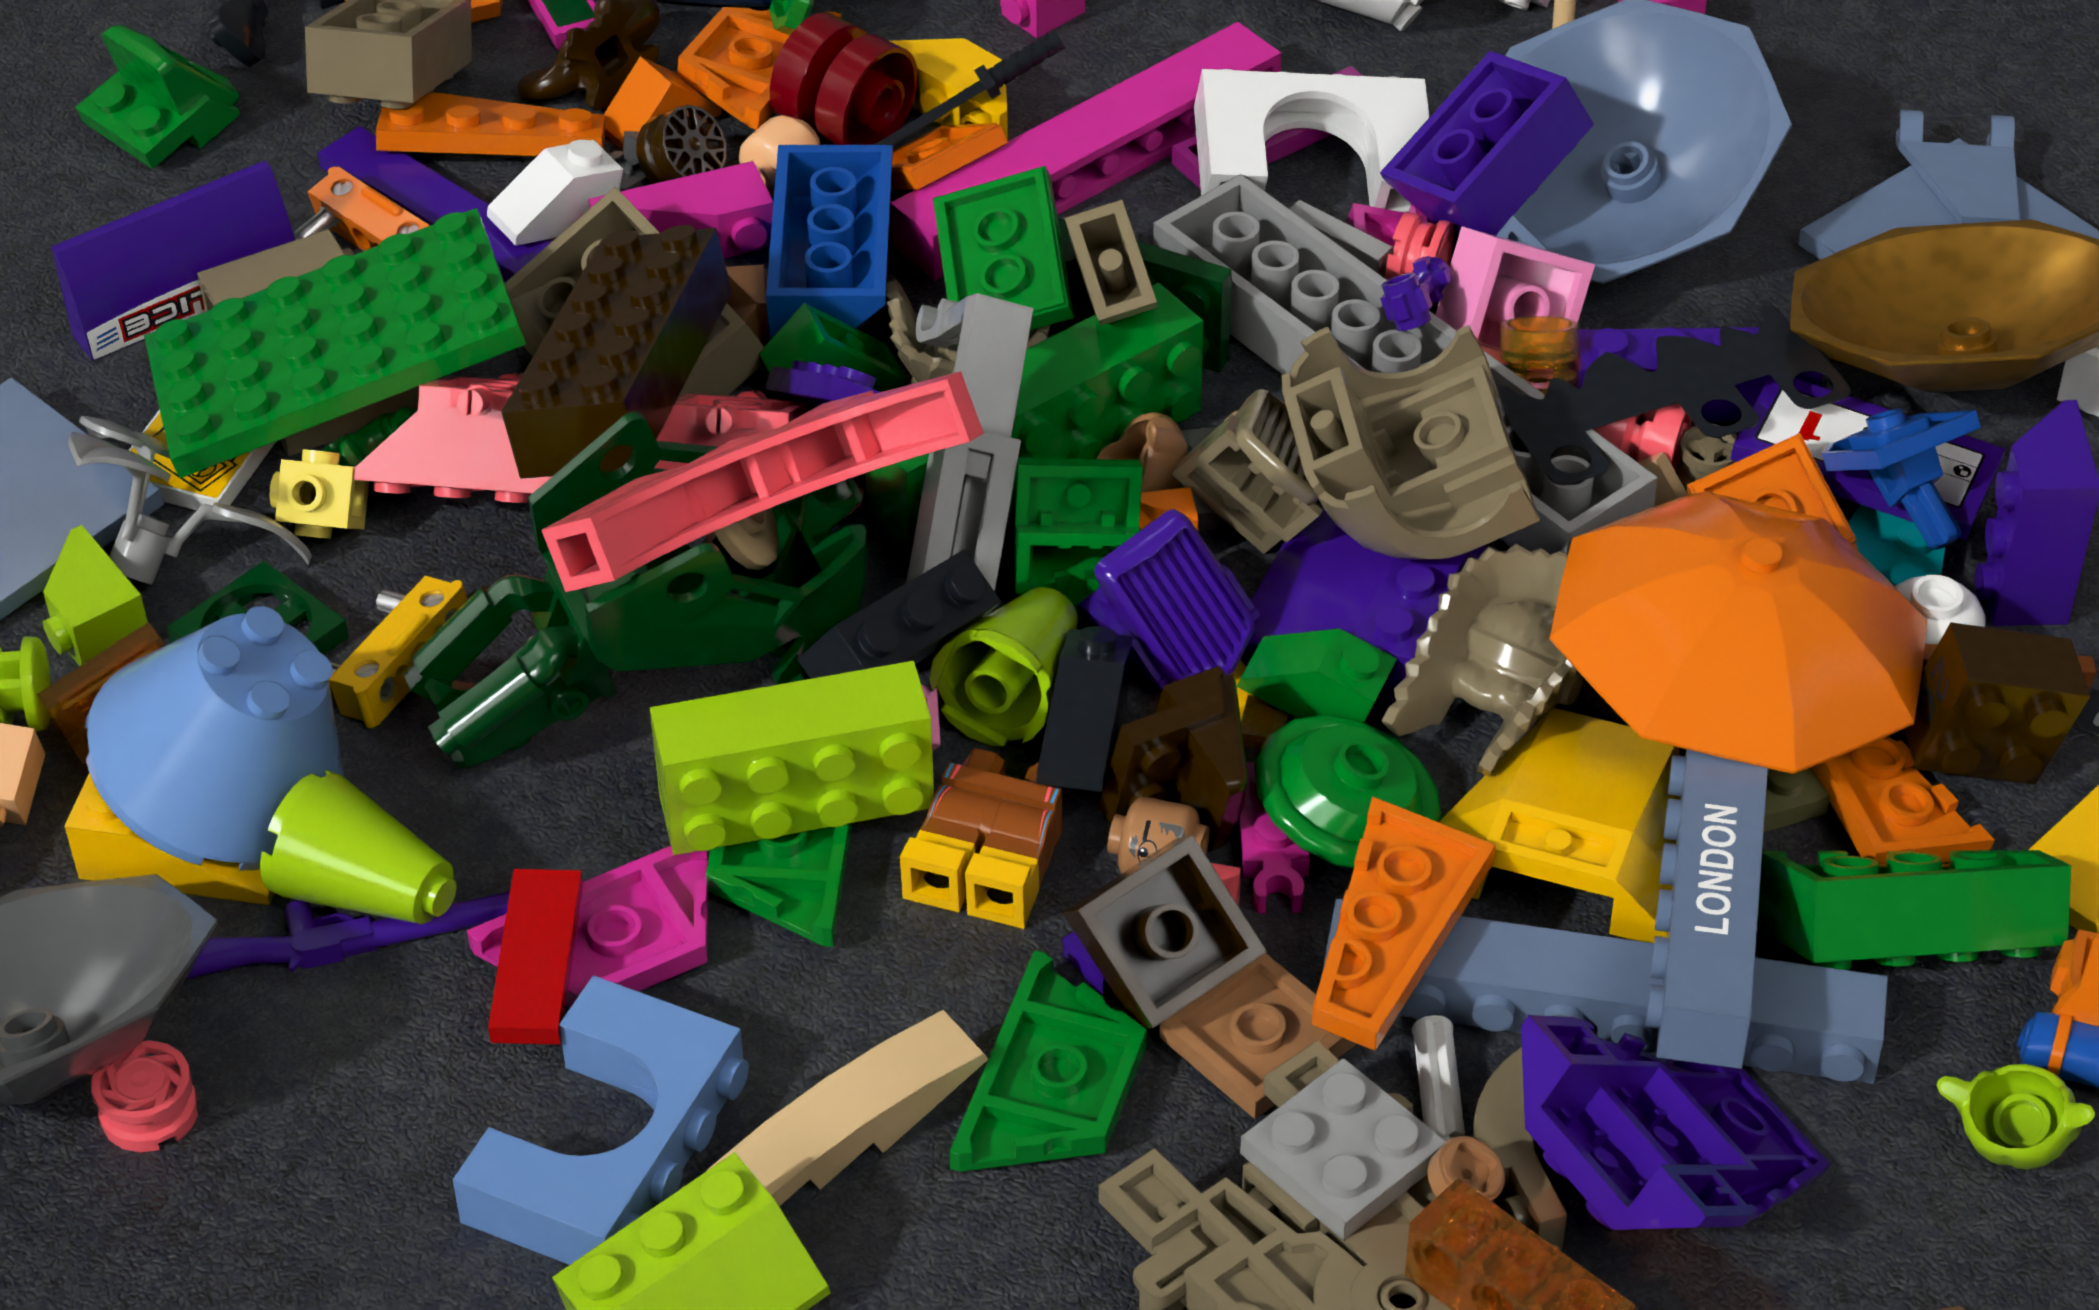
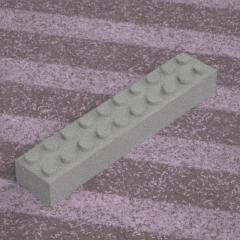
M1242 174L1154 222L1153 246L1232 269L1230 335L1281 374H1289L1293 364L1305 351L1300 342L1327 326L1340 348L1350 360L1366 370L1379 373L1405 372L1429 363L1447 348L1457 332L1430 311L1431 320L1426 324L1407 331H1397L1394 320L1387 319L1380 300L1384 295L1381 285L1387 280ZM1483 350L1498 394L1499 385L1511 388L1520 396L1525 395L1536 399L1544 398L1545 395ZM1499 394L1497 402L1517 462L1527 479L1540 519L1537 523L1500 538L1510 548L1517 543L1530 552L1542 548L1550 555L1558 551L1569 553L1573 537L1654 507L1658 477L1592 429L1585 432L1609 463L1608 470L1604 474L1569 485H1560L1551 481L1510 426ZM1563 446L1552 453L1551 462L1557 469L1563 472L1578 473L1590 466L1591 457L1582 448Z

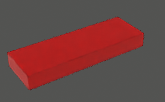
M513 870L488 1025L490 1043L560 1045L559 1024L565 1014L583 890L581 870Z

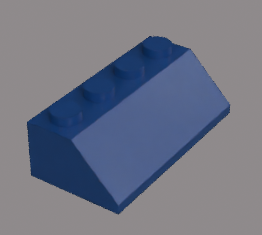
M778 145L766 291L769 342L803 303L854 328L858 327L886 305L893 160L892 145Z

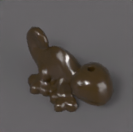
M598 0L594 6V21L590 22L585 30L581 28L569 29L567 31V38L560 47L553 65L549 69L536 70L524 76L517 84L518 95L526 100H545L571 92H586L585 104L590 109H607L639 57L641 56L655 62L659 56L657 46L644 45L657 28L660 20V10L655 0Z

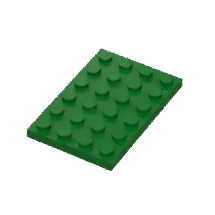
M477 208L464 213H449L439 218L433 225L409 234L392 235L384 239L376 247L352 256H337L329 260L321 268L298 277L288 276L280 278L264 290L243 298L223 300L207 312L186 320L176 319L168 321L158 327L155 332L144 335L170 460L179 478L526 345Z

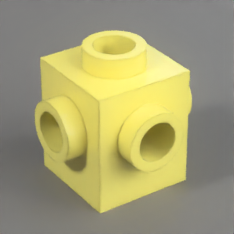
M303 449L302 461L281 459L280 472L276 471L272 477L269 497L272 508H276L275 521L295 523L294 535L331 539L333 527L364 530L369 481L354 480L355 467L339 465L340 453Z

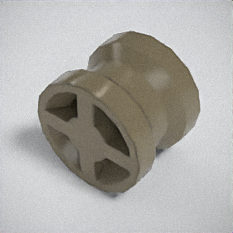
M1693 426L1684 432L1680 440L1679 452L1681 459L1677 465L1676 474L1686 492L1687 484L1735 463V461L1730 460L1733 444L1738 437L1735 433L1720 438H1712L1704 435L1697 426Z

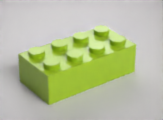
M914 661L649 707L659 797L673 856L695 851H708L717 847L760 839H774L783 835L821 828L839 827L848 823L892 815H905L914 811L929 809L934 796L931 716Z

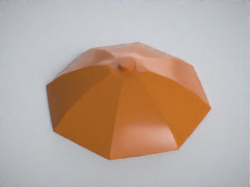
M1707 491L1674 499L1573 537L1559 589L1549 640L1640 738L1796 774L1914 725L1923 669L1928 620L1824 518Z

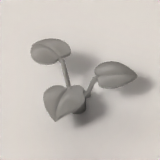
M81 416L79 421L87 429L88 435L71 432L68 445L77 466L92 463L116 464L124 466L133 475L126 520H123L109 555L125 576L153 585L165 553L177 558L184 541L205 520L248 523L272 531L289 543L309 565L312 558L309 549L285 526L263 514L214 502L213 506L209 504L201 505L172 538L165 536L169 524L145 515L142 512L150 474L167 482L170 479L171 475L153 463L155 453L170 459L167 444L147 434L132 431L115 422L88 416ZM107 441H120L132 444L138 454L118 448Z

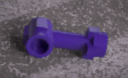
M1430 256L1418 258L1413 262L1414 270L1412 273L1396 276L1381 285L1384 295L1380 300L1387 319L1394 320L1397 331L1411 330L1431 320L1429 309L1433 306L1432 303L1439 302L1444 297L1442 291L1453 279L1450 268L1442 259Z

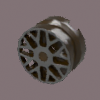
M686 105L650 118L641 127L638 134L636 154L641 170L648 180L655 184L723 168L726 160V142L722 129L712 115L700 107ZM705 120L709 123L706 130L701 126ZM710 141L718 142L719 146L712 148Z

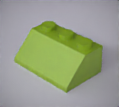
M735 1152L552 1277L566 1310H808L831 1294L828 1284L775 1199Z

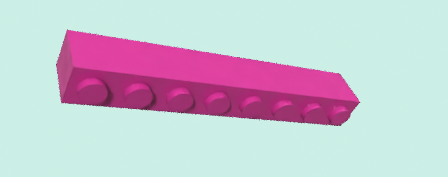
M1239 22L1210 35L1009 140L1007 144L920 189L913 190L890 202L892 247L934 281L942 278L944 273L933 198L1046 166L1051 176L1057 215L1170 156L1173 145L1196 135L1194 103L1202 69L1281 72V52Z

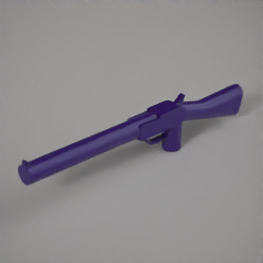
M510 891L453 903L442 916L434 917L425 924L391 918L370 921L369 916L354 919L342 913L313 918L311 905L308 902L294 901L289 903L284 909L289 936L212 937L185 980L249 964L290 963L289 970L294 972L298 967L312 968L343 961L344 957L376 951L378 947L478 926L507 913Z

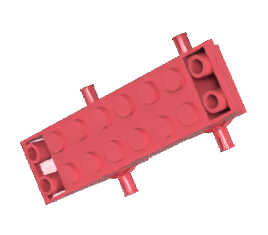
M508 373L498 378L449 375L419 385L418 411L355 467L354 480L374 481L373 490L381 493H410L411 487L428 485L434 486V496L470 498L471 491L494 490V500L528 503V497L551 477L520 479L501 413L523 373L519 375L517 373ZM754 390L744 391L737 396L687 393L678 397L656 441L720 447L734 439L782 427L807 413L808 402L769 399L758 390L757 392H754ZM660 460L654 468L673 469L689 463ZM855 482V484H856L857 487L859 488V490H860V492H861V494H862V496H863V499H864V491H863L862 488ZM863 499L850 513L863 504Z

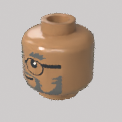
M1139 797L1131 804L1126 816L1115 814L1109 831L1107 851L1110 854L1118 855V866L1121 874L1174 839L1188 835L1194 836L1206 855L1209 841V826L1200 824L1197 810L1190 805L1151 797Z

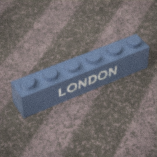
M1686 749L1685 756L1672 755L1668 795L1680 796V800L1668 799L1663 839L1676 840V845L1664 843L1659 884L1672 885V890L1659 889L1654 929L1668 933L1667 937L1655 936L1650 978L1663 979V986L1650 984L1645 1027L1659 1028L1657 1058L1742 1069L1751 1019L1768 768Z

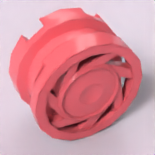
M1406 211L1402 215L1392 238L1396 242L1393 254H1388L1385 279L1389 280L1402 274L1412 273L1414 270L1413 262L1425 256L1440 258L1449 267L1454 244V224L1442 220L1434 225L1433 223L1424 222L1422 215Z
M152 1040L142 1041L110 1066L94 1073L91 1078V1093L94 1104L98 1107V1118L101 1128L108 1140L123 1150L139 1153L160 1150L158 1144L174 1137L178 1142L192 1129L198 1116L196 1101L198 1098L192 1084L189 1064L182 1052L168 1043Z

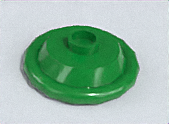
M1327 714L1293 719L1266 737L1254 762L1256 794L1273 824L1300 849L1336 866L1354 868L1355 856L1360 838L1362 839L1372 796L1436 822L1442 819L1438 788L1422 761L1394 736L1359 720Z

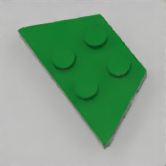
M853 823L839 827H827L783 835L774 839H760L714 848L710 850L706 871L708 892L821 946L833 947Z
M1034 950L949 1151L950 1169L963 1172L1105 1153L1145 1052L1147 1029L1123 1011H1116L1110 1008L1105 1003L1103 996L1086 983L1082 982L1077 987L1072 985L1053 970V959L1044 952Z

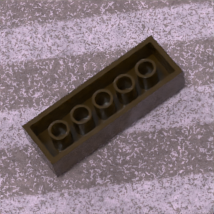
M678 225L668 228L662 233L638 235L635 231L624 230L602 238L501 411L520 479L554 476L622 416L632 411H638L643 414L655 440H657L732 293L716 228L695 230L691 225ZM620 445L611 449L603 457L600 470L610 472L622 467L628 461L632 447Z

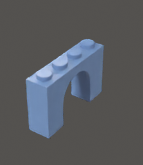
M593 975L559 1024L565 1068L640 1097L654 1110L650 1121L637 1136L624 1145L604 1153L585 1156L557 1153L488 1127L452 1180L460 1223L570 1265L678 1191L682 1180L683 1168L695 1150L701 1152L708 1145L715 1129L716 1117L727 1099L735 1100L746 1083L749 1063L743 1057L740 1028Z

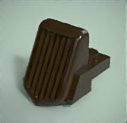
M1216 666L1164 685L1156 713L1121 726L1098 806L1110 824L1115 814L1126 816L1134 800L1139 797H1151L1194 807L1198 812L1200 824L1209 826L1207 851L1211 852L1224 846L1244 808L1248 780L1237 686L1234 677L1228 673L1224 674L1222 668Z

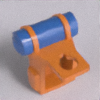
M2078 929L2074 939L2063 942L2052 969L2050 990L2058 996L2057 1003L2053 1006L2052 1012L2036 1011L2033 1018H2029L2019 1035L2017 1046L2020 1049L2019 1057L2021 1058V1064L2038 1066L2056 1074L2060 1079L2099 1089V933Z

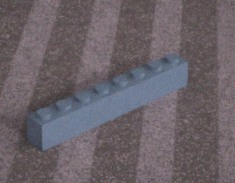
M1336 899L1324 966L1331 941L1334 939L1338 927L1343 899ZM1460 916L1398 1016L1412 1017L1419 1020L1426 1016L1437 1015L1446 1017L1454 1024L1481 1027L1489 1031L1521 1033V1025L1528 1015L1575 1017L1591 1022L1594 1027L1592 1032L1598 1038L1618 1043L1624 1033L1643 1038L1646 1045L1642 1051L1656 1053L1659 1028L1645 1027L1650 984L1663 986V979L1650 978L1654 943ZM1755 958L1751 1019L1743 1065L1758 1067L1766 1071H1786L1827 1077L1841 1082L1855 1081L1874 1084L1884 1040L1888 976Z

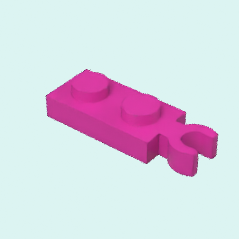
M1246 762L1248 780L1245 804L1238 819L1242 877L1255 878L1253 884V906L1258 914L1266 913L1267 897L1273 893L1287 895L1291 899L1292 913H1300L1304 903V880L1302 877H1309L1310 853L1300 849L1273 824L1256 794L1254 762Z

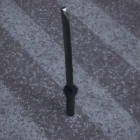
M1053 29L1049 34H1044L1037 41L1023 47V50H1018L1008 56V59H1003L995 64L994 67L986 69L984 65L974 70L979 78L978 82L874 145L893 146L985 90L993 100L1001 95L999 88L1003 84H1008L1016 79L1015 77L1018 75L1021 76L1029 71L1030 68L1044 62V59L1047 57L1049 59L1057 54L1059 50L1065 49V45L1056 30Z

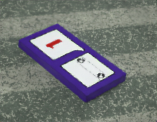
M1770 375L1753 406V409L1759 416V422L1752 428L1740 431L1733 444L1730 460L1738 462L1801 433L1834 496L1913 522L1903 503L1892 508L1889 507L1868 470L1827 471L1822 457V452L1828 444L1868 428L1866 418L1889 409L1850 396L1813 409L1800 408L1790 400ZM1797 378L1793 380L1795 389L1808 397H1823L1832 391ZM1962 435L1936 446L1943 476L1934 485L1961 529L1959 538L1967 541L2000 469L2006 449L1967 435Z

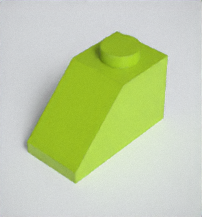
M82 524L71 529L43 591L50 618L43 620V627L57 653L61 655L68 652L85 672L152 638L141 594Z

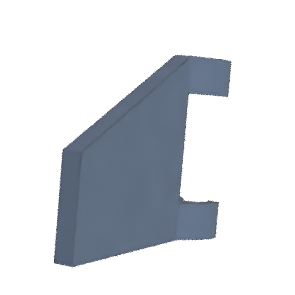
M1900 110V125L1895 136L1896 147L1959 224L2020 220L2014 153L2015 119L2013 116L1991 115V131L1987 136L1986 146L1923 142V111Z

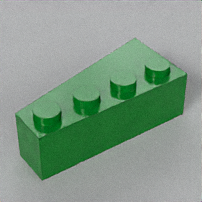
M2040 850L1950 851L1949 864H1942V858L1937 855L1914 851H1887L1886 864H1879L1878 861L1871 858L1848 856L1846 851H1818V864H1797L1786 858L1787 854L1785 851H1762L1758 930L1810 960V965L1847 970L1852 968V960L1874 959L1875 963L1886 966H1909L1915 964L1916 956L1937 954L1939 959L1946 961L1970 962L1979 958V951L1999 950L2001 954L2006 956L2029 958L2041 955V947L2062 946L2063 942L2068 940L2071 865Z

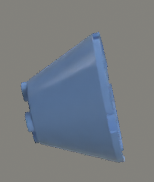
M255 606L250 608L246 614H235L219 619L129 663L113 674L102 686L87 715L85 728H88L89 754L86 758V763L95 787L112 812L128 828L154 847L174 857L197 865H201L204 858L240 863L239 871L260 869L262 851L272 855L278 835L267 831L272 817L292 787L303 777L311 773L320 777L326 776L324 770H330L344 776L329 679L332 676L333 670L331 662L317 650L306 636L294 627L286 624L278 612L268 607Z

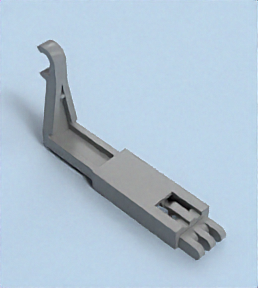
M978 293L969 295L959 302L942 298L938 308L921 305L916 321V339L920 343L940 348L959 343L954 373L962 372L984 434L971 442L929 453L906 583L965 549L995 591L1021 440L1011 438L1033 314V308ZM939 650L932 654L933 659L938 654Z

